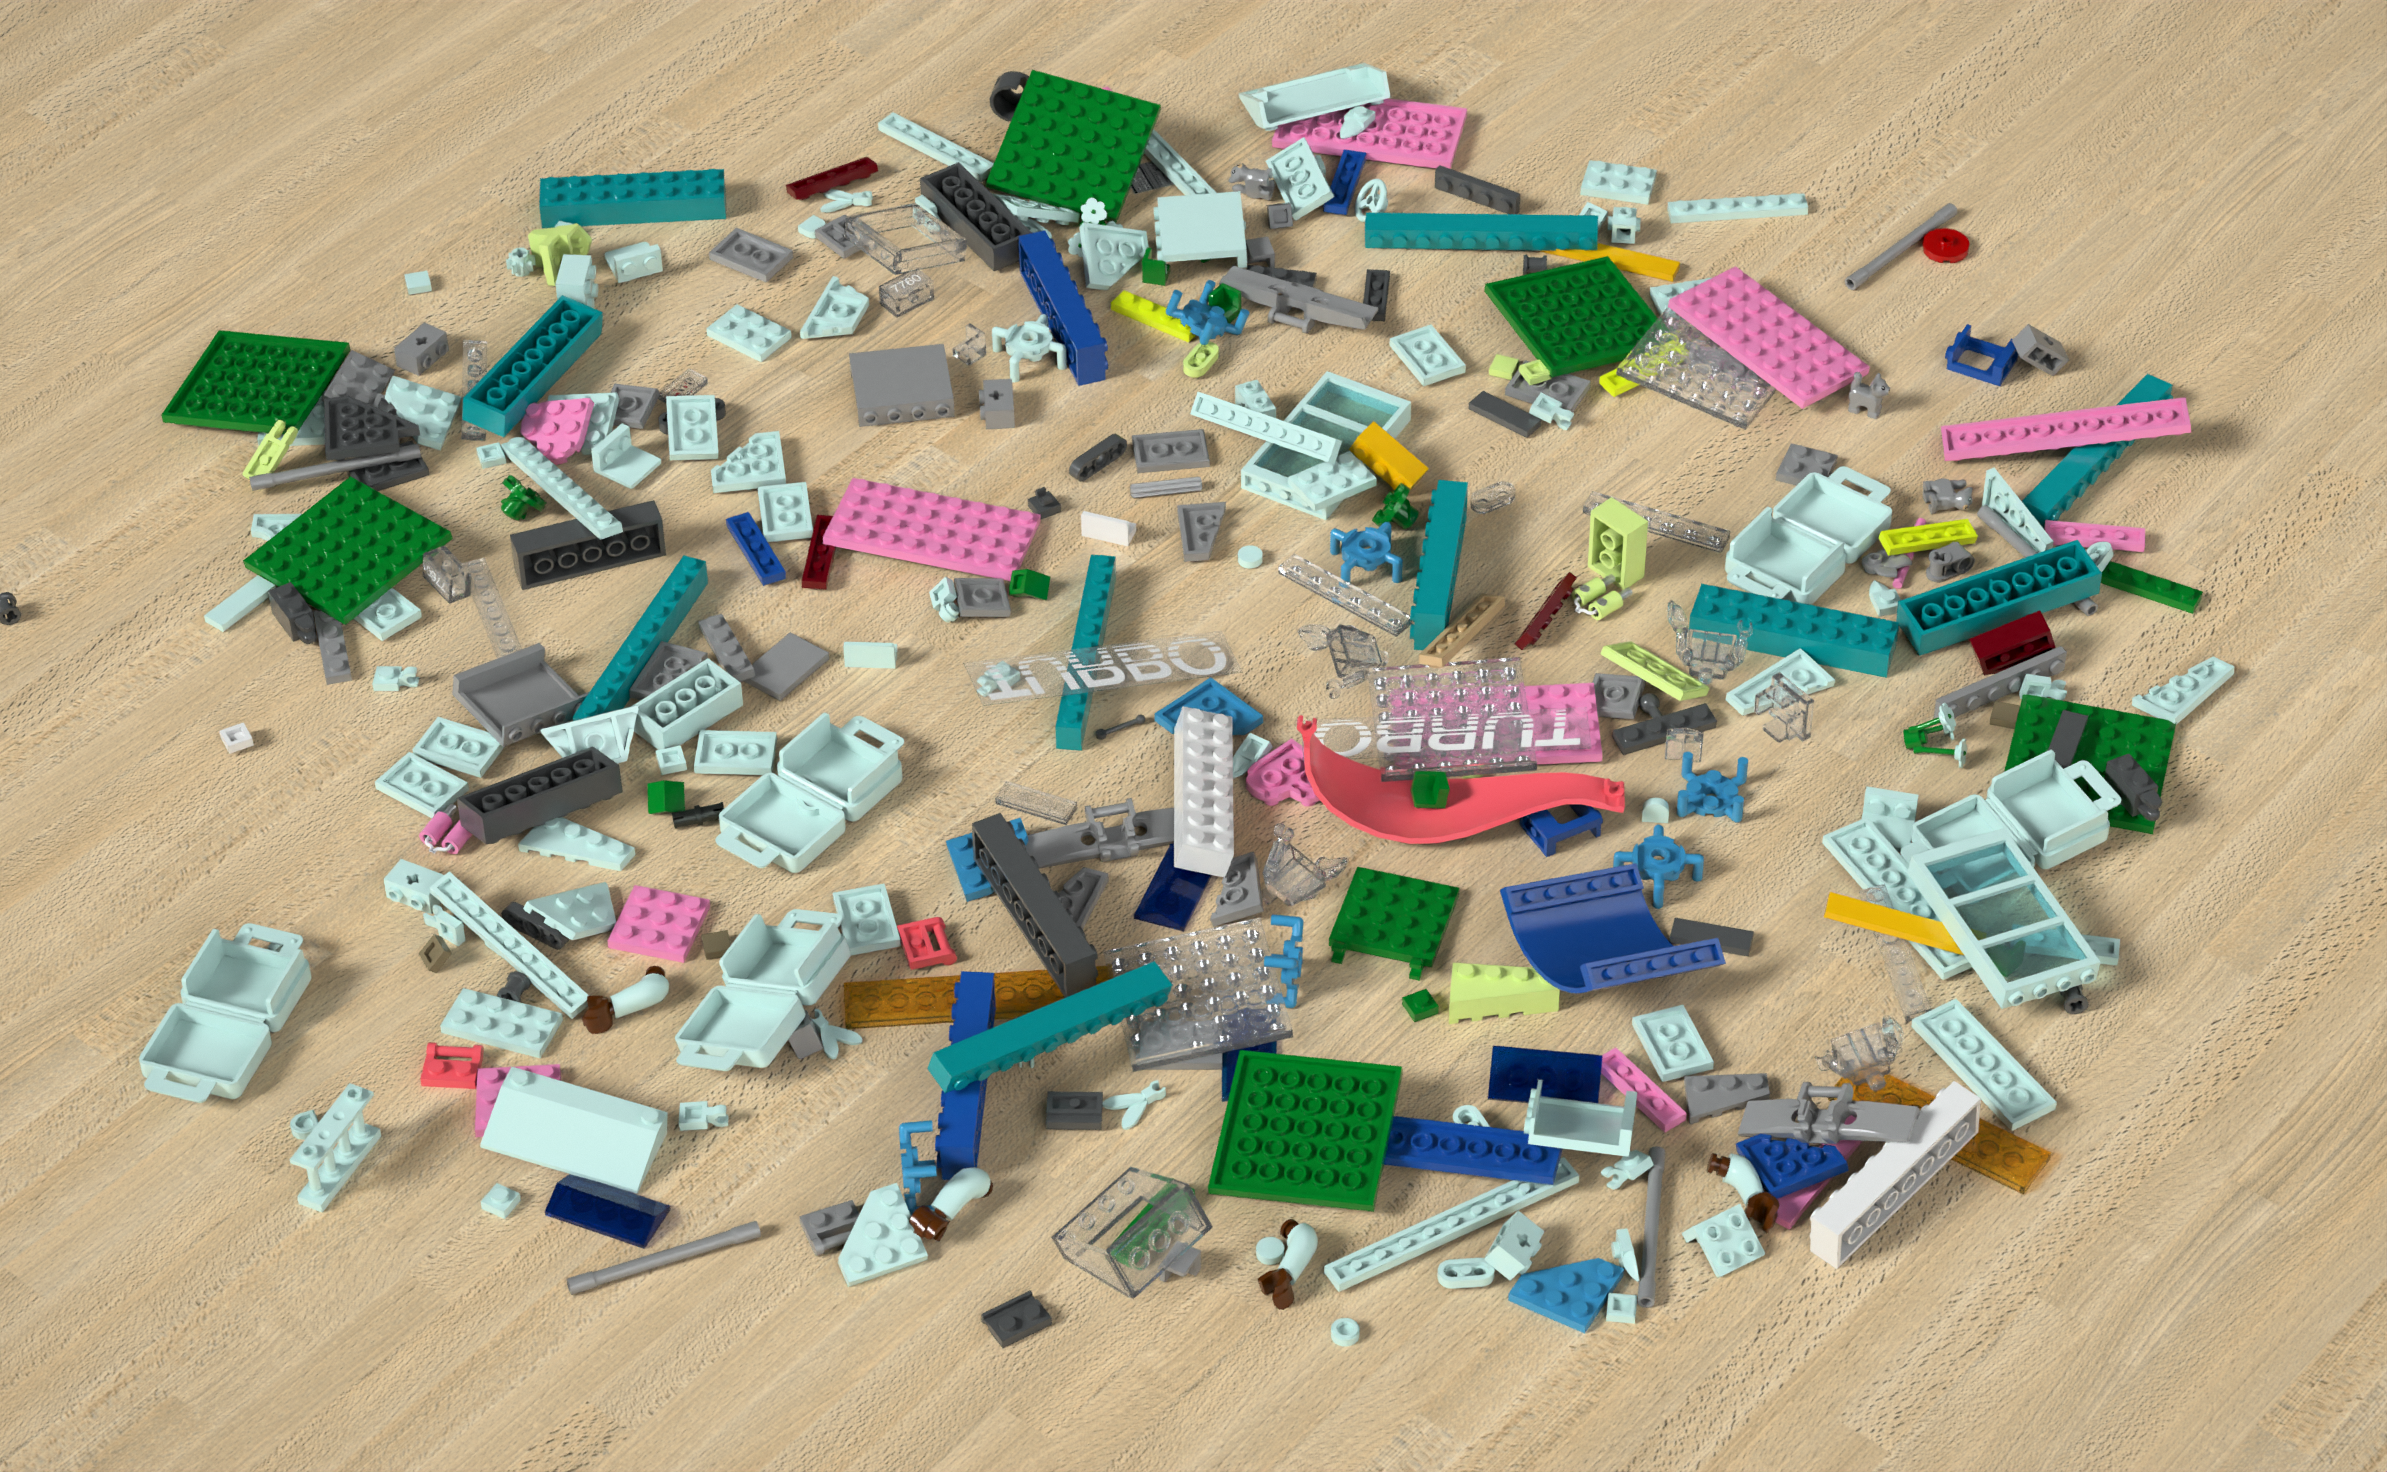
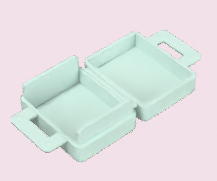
M1845 466L1837 468L1829 477L1815 472L1808 474L1774 507L1773 516L1772 508L1766 507L1731 541L1730 550L1726 554L1725 561L1728 582L1749 593L1812 605L1843 575L1846 563L1856 562L1879 539L1880 532L1890 528L1892 509L1881 502L1890 494L1891 489ZM1847 480L1871 493L1866 496L1842 485V483Z
M824 712L780 750V761L777 764L778 775L774 773L764 774L720 812L721 834L716 837V844L757 868H765L773 862L791 873L801 872L845 832V819L851 822L858 821L901 783L903 779L902 764L898 760V750L904 745V739L863 716H855L842 728H839L830 723L829 714ZM860 730L885 744L878 749L854 735ZM809 775L814 777L817 780L819 786L811 783L810 781L800 776ZM796 797L802 799L805 805L818 808L819 815L810 817L802 814L797 805Z
M2049 750L1995 776L1987 790L1986 800L1980 795H1970L1915 822L1912 828V843L1902 847L1900 852L1906 862L1910 864L1911 855L2005 827L2033 868L2036 863L2042 869H2050L2107 840L2110 827L2107 811L2117 807L2121 803V797L2088 761L2082 760L2063 769L2055 760V752ZM2082 776L2101 798L2092 802L2074 780ZM2003 854L1938 873L1940 877L1937 874H1933V877L1943 891L1951 888L1957 896L2019 878ZM1991 897L1974 901L1965 905L1975 906Z
M794 909L786 914L778 926L765 925L762 916L755 914L719 961L723 971L722 979L725 986L720 985L712 988L676 1034L675 1041L681 1052L676 1059L677 1063L682 1066L718 1071H729L734 1065L765 1068L770 1065L805 1018V1010L802 1005L810 1006L815 1004L851 956L847 940L838 930L843 921V916L837 913ZM797 922L823 925L819 931L793 928Z
M247 923L241 927L234 940L231 941L220 938L219 930L213 929L182 977V1003H176L169 1008L139 1056L142 1074L147 1078L144 1083L145 1088L152 1092L196 1103L205 1102L210 1094L228 1099L239 1098L272 1045L270 1032H278L282 1029L311 981L309 962L304 958L303 950L299 949L303 943L302 936ZM254 938L283 945V947L277 952L248 944Z

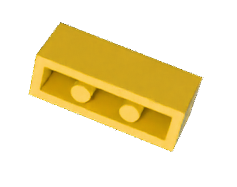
M1374 421L1357 437L1349 449L1394 490L1400 483H1403L1411 491L1429 469Z

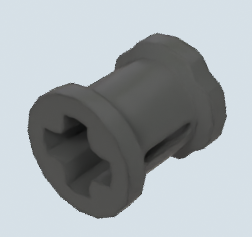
M1524 255L1523 275L1547 269V255H1543L1542 258Z
M9 592L0 594V622L4 625L15 624L21 618V612L16 607V597Z
M510 972L507 977L508 982L505 987L498 991L497 996L521 1002V995L525 990L529 989L531 982L521 972Z
M2082 984L2069 988L2066 991H2059L2060 995L2064 997V1008L2069 1014L2082 1013L2089 1006L2088 999L2082 993Z

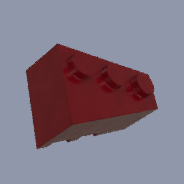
M2040 610L1969 639L1974 656L1984 676L1999 673L2056 648L2051 631Z

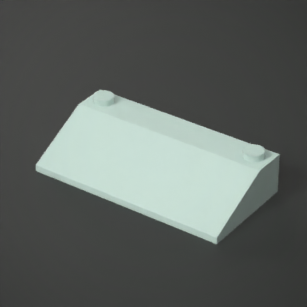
M1366 63L1239 93V98L1256 125L1265 129V131L1276 130L1278 125L1367 103L1371 105L1384 103L1383 99L1391 98L1386 71Z
M511 1067L500 1088L480 1148L637 1194L667 1134L668 1112Z

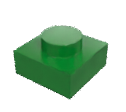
M1427 989L1402 997V1005L1414 1022L1439 1014V1006Z

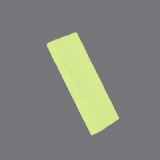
M1632 641L1603 646L1601 655L1679 701L1707 696L1710 689L1709 686Z

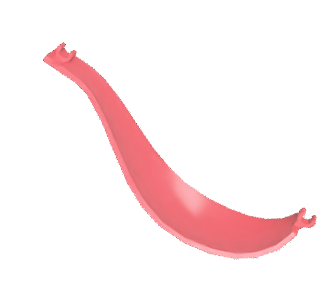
M1302 715L1297 718V730L1302 734L1304 742L1305 773L1314 794L1330 812L1344 822L1378 838L1407 844L1441 843L1469 837L1529 814L1565 804H1582L1620 813L1624 812L1625 791L1623 781L1614 782L1610 781L1609 778L1604 779L1566 772L1447 779L1450 791L1445 808L1414 807L1410 791L1413 781L1412 776L1382 771L1335 753L1323 745L1315 736L1317 718H1313L1312 721L1306 720L1305 724H1303Z

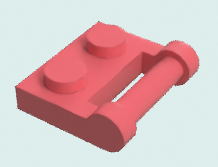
M933 917L897 926L900 942L910 970L940 963L952 965L957 961L955 950L951 949L945 934L946 926L941 917ZM927 932L935 934L940 950H933Z
M428 1042L426 1058L420 1078L421 1086L476 1089L478 1068H481L484 1055L483 1045H474L473 1047L439 1046L437 1043ZM437 1056L472 1058V1060H442L437 1059Z

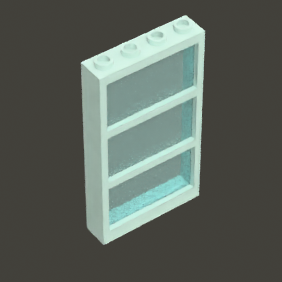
M1327 371L1284 421L1341 440L1342 443L1337 455L1339 456L1350 451L1349 449L1357 437L1373 421L1395 439L1411 420V402ZM1268 441L1261 446L1241 469L1242 489L1327 520L1343 501L1341 500L1314 512L1288 485V477L1325 461ZM1358 459L1368 470L1370 469L1365 463Z
M2005 827L1911 855L1908 875L2001 1009L2018 1006L2023 1002L2033 999H2041L2046 995L2066 991L2081 984H2089L2097 979L2101 961Z

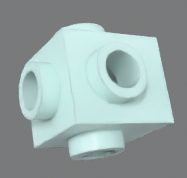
M1613 208V216H1608V230H1612L1611 243L1635 244V232H1640L1641 218H1636L1637 208Z

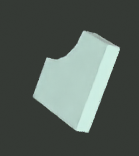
M254 514L251 535L252 537L269 541L302 514Z

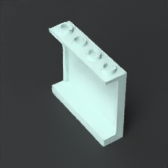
M1240 191L1157 197L1158 207H1153L1155 233L1160 235L1156 236L1157 250H1159L1157 251L1158 260L1174 262L1237 257L1238 267L1247 268Z
M1538 1080L1537 1089L1531 1088L1524 1126V1134H1529L1528 1144L1629 1157L1637 1092L1626 1091L1623 1107L1541 1096L1542 1080Z

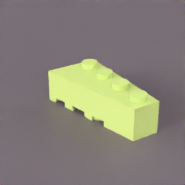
M1453 963L1449 1024L1458 1023L1459 1019L1471 1018V1021L1483 1020V1016L1491 1015L1506 1018L1510 1014L1522 1012L1523 1015L1559 1011L1560 989L1544 980L1533 967Z

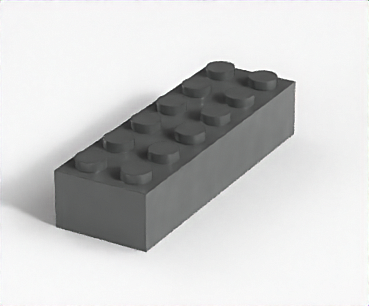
M959 162L920 178L921 195L936 205L937 215L994 272L1020 261L1018 236L1031 234L1032 232Z
M652 500L608 511L622 523L623 532L601 540L578 519L511 534L514 568L522 590L666 556L663 521L655 501Z
M590 747L458 797L457 803L461 826L486 845L497 843L500 839L510 835H518L523 830L534 826H541L549 820L565 817L570 812L588 808L591 804L601 800H609L614 795L622 793L620 767L598 749Z

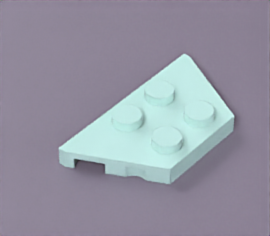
M833 276L800 330L801 338L809 339L853 334L869 307V298L862 293L856 292L850 285L846 287L841 285L839 278Z
M638 705L540 730L542 735L562 758L590 747H595L614 762L621 763L628 759L629 747L639 708Z
M606 882L529 900L523 908L529 914L533 910L546 918L545 924L559 930L561 934L571 940L612 931L616 924L609 888Z

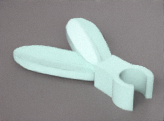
M830 189L823 194L826 198L836 201L823 205L820 210L823 213H828L852 204L854 206L872 205L871 200H873L872 192L864 191L853 193L852 195L844 191Z
M815 1009L816 1019L811 1018L817 1031L821 1034L823 1050L830 1059H836L838 1056L837 1041L849 1045H859L862 1043V1037L858 1033L829 1025V1022L822 1016V1012L819 1009Z
M1159 1080L1151 1082L1141 1093L1109 1097L1103 1101V1107L1110 1110L1128 1108L1122 1118V1128L1128 1130L1139 1121L1147 1104L1149 1105L1156 1100H1161L1166 1096V1087L1155 1091L1159 1089Z

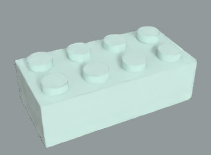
M707 658L633 705H638L639 708L634 732L658 750L680 746L699 734L700 730L707 729L743 706L741 682Z

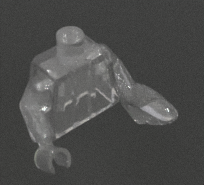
M1673 600L1668 602L1667 618L1676 633V654L1682 663L1688 666L1691 676L1698 677V680L1704 684H1711L1713 679H1725L1729 671H1733L1743 663L1748 646L1746 639L1753 634L1751 622L1749 629L1746 631L1741 630L1743 621L1740 620L1738 622L1739 639H1737V635L1693 630L1689 629L1686 615L1681 606L1677 605Z
M1309 624L1298 629L1299 636L1306 642L1310 650L1318 651L1328 647L1330 649L1337 677L1343 679L1341 681L1330 679L1327 682L1326 690L1335 688V690L1329 693V698L1331 699L1338 698L1342 688L1347 687L1349 689L1372 678L1379 667L1386 666L1389 661V654L1378 649L1376 638L1372 634L1360 631L1352 625L1345 626L1339 624L1337 628L1329 629L1319 624Z
M1279 823L1274 828V834L1278 840L1274 841L1263 869L1266 887L1261 891L1262 900L1265 904L1269 905L1279 898L1288 906H1293L1298 902L1314 899L1320 890L1326 887V881L1337 878L1342 874L1349 863V859L1346 857L1335 859L1320 857L1313 863L1292 844H1285V841H1289L1294 837V831L1287 827L1283 834L1285 825Z
M1885 1015L1882 1019V1027L1880 1022L1830 1039L1832 1055L1827 1050L1825 1051V1056L1815 1057L1819 1070H1831L1844 1079H1850L1854 1085L1868 1082L1872 1091L1882 1089L1886 1085L1883 1076L1891 1072L1890 1064L1895 1061L1896 1055L1901 1054L1903 1051L1904 1032L1902 1027L1893 1017Z

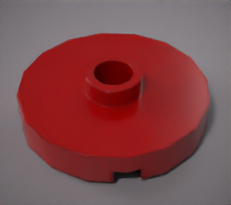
M1935 229L1924 236L1923 252L1929 259L1938 263H1943L1944 261L1956 263L1968 255L1970 243L1963 233L1955 229Z

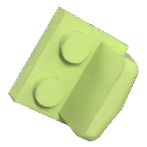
M576 223L554 228L537 229L528 234L531 253L535 255V266L544 268L547 285L556 286L563 254L588 255L592 243V238Z

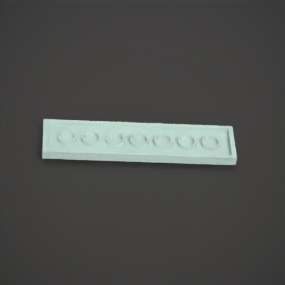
M1867 817L1823 836L1822 843L1875 904L1941 922L1908 875L1909 864ZM1909 941L1942 980L1972 968L1964 955Z

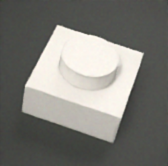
M244 722L219 731L229 754L254 746L253 739Z

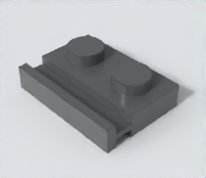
M1048 1091L1046 1129L1102 1130L1103 1092Z
M1031 1290L981 1314L982 1323L988 1326L989 1332L1002 1348L1052 1325V1317L1039 1300L1033 1297Z

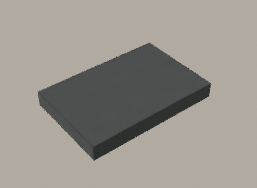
M411 440L401 443L400 447L413 445L414 443ZM422 456L418 459L403 462L396 461L346 471L349 477H353L376 491L430 475L429 468Z

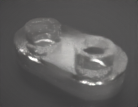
M1497 482L1475 491L1471 495L1470 507L1479 514L1492 512L1511 504L1515 500L1516 488L1509 482Z

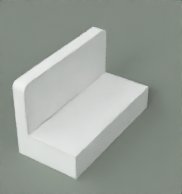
M1083 511L1081 514L1082 536L1129 546L1136 533V523Z

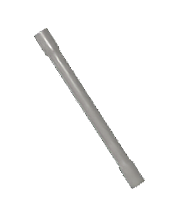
M1952 203L1945 205L1934 216L1885 252L1845 279L1846 286L1850 290L1859 287L1870 276L1921 240L1928 232L1933 231L1957 214L1956 206Z
M413 444L400 447V452L392 454L354 457L283 472L251 476L249 479L252 491L335 473L396 461L403 462L421 458L419 445Z
M1984 505L1979 509L1977 516L1991 529L2001 535L2021 555L2028 557L2038 553L1988 505ZM2089 597L2073 602L2087 616L2094 614L2098 609V605Z
M1658 1146L1649 1149V1156L1654 1166L1648 1169L1641 1279L1639 1281L1637 1300L1638 1305L1644 1308H1650L1655 1303V1270L1662 1174L1664 1173L1665 1150Z
M753 1221L680 1246L595 1272L590 1271L567 1278L569 1292L573 1295L593 1289L607 1282L711 1250L761 1237L757 1221Z

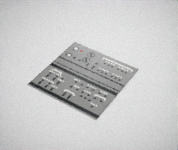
M1151 161L1139 165L1131 189L1134 194L1175 184Z

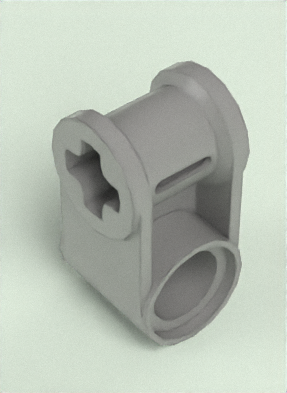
M1952 542L1945 547L1930 552V567L1926 570V576L1933 582H1944L1949 578L1967 573L1974 566L1975 558L1959 542Z

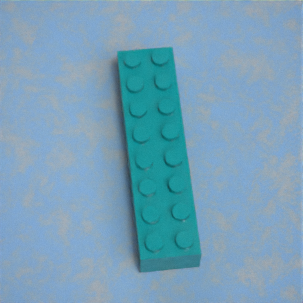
M724 169L540 178L539 209L542 228H554L559 221L571 224L576 223L582 227L726 219Z
M562 295L463 397L462 420L505 437L525 416L526 408L532 403H537L602 334L603 312Z
M1438 480L1437 490L1432 489L1431 504H1434V506H1429L1428 520L1430 522H1426L1425 537H1428V539H1423L1422 553H1425V555L1420 556L1419 570H1422V572H1417L1416 587H1419V589H1414L1413 604H1416V606H1411L1410 621L1415 622L1410 627V639H1414V650L1423 651L1449 626L1467 521L1468 482Z
M2075 540L1900 600L1897 606L1896 622H1899V627L1919 656L1973 638L2039 610L2041 613H2045L2099 594L2102 573L2080 542Z
M1701 583L1690 614L1688 638L1784 658L1801 648L1819 665L1887 678L1897 646L1899 622Z

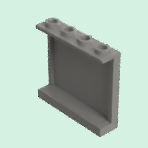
M944 344L849 354L850 373L853 379L859 427L955 417L954 398Z
M540 643L455 674L453 677L452 695L503 747L541 733L540 729L573 720V715L589 694L588 692L579 696L544 661L545 648Z

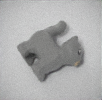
M1242 163L1232 168L1231 177L1228 180L1230 183L1244 181L1245 185L1235 184L1232 186V190L1234 192L1240 191V193L1247 194V196L1254 199L1271 200L1275 188L1274 180L1269 181V178L1273 176L1271 168L1267 170L1249 169Z
M1855 372L1849 393L1850 403L1848 411L1858 414L1860 411L1859 407L1864 406L1868 409L1867 416L1877 419L1882 408V399L1890 393V387L1881 378L1880 373L1876 375L1869 386L1861 383V373Z
M1941 478L1935 481H1923V499L1925 503L1931 501V504L1928 505L1931 514H1935L1938 510H1948L1953 507L1963 511L1967 510L1972 504L1971 493L1973 488L1968 487L1957 493L1954 491V489H1962L1967 485L1965 479L1948 480Z

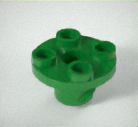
M512 475L504 479L503 485L511 491L507 498L501 500V510L507 517L519 521L521 518L525 519L530 505L541 512L544 510L547 502L530 487L525 488Z
M1400 483L1394 492L1390 491L1383 500L1384 508L1377 511L1372 521L1379 527L1384 522H1395L1403 529L1410 528L1416 522L1419 511L1411 506L1407 499L1410 488Z

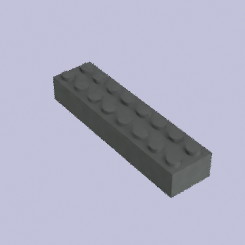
M998 813L972 823L974 861L1064 997H1069L1095 986L1096 978L1098 977L1095 960L1098 959V954L1094 945L1088 944L1083 929L1080 926H1076L1071 911L1068 908L1065 909L1062 905L1059 893L1051 889L1048 877L1045 873L1041 874L1034 856H1029L1024 841L1021 838H1017L1011 822H1006L1002 814Z

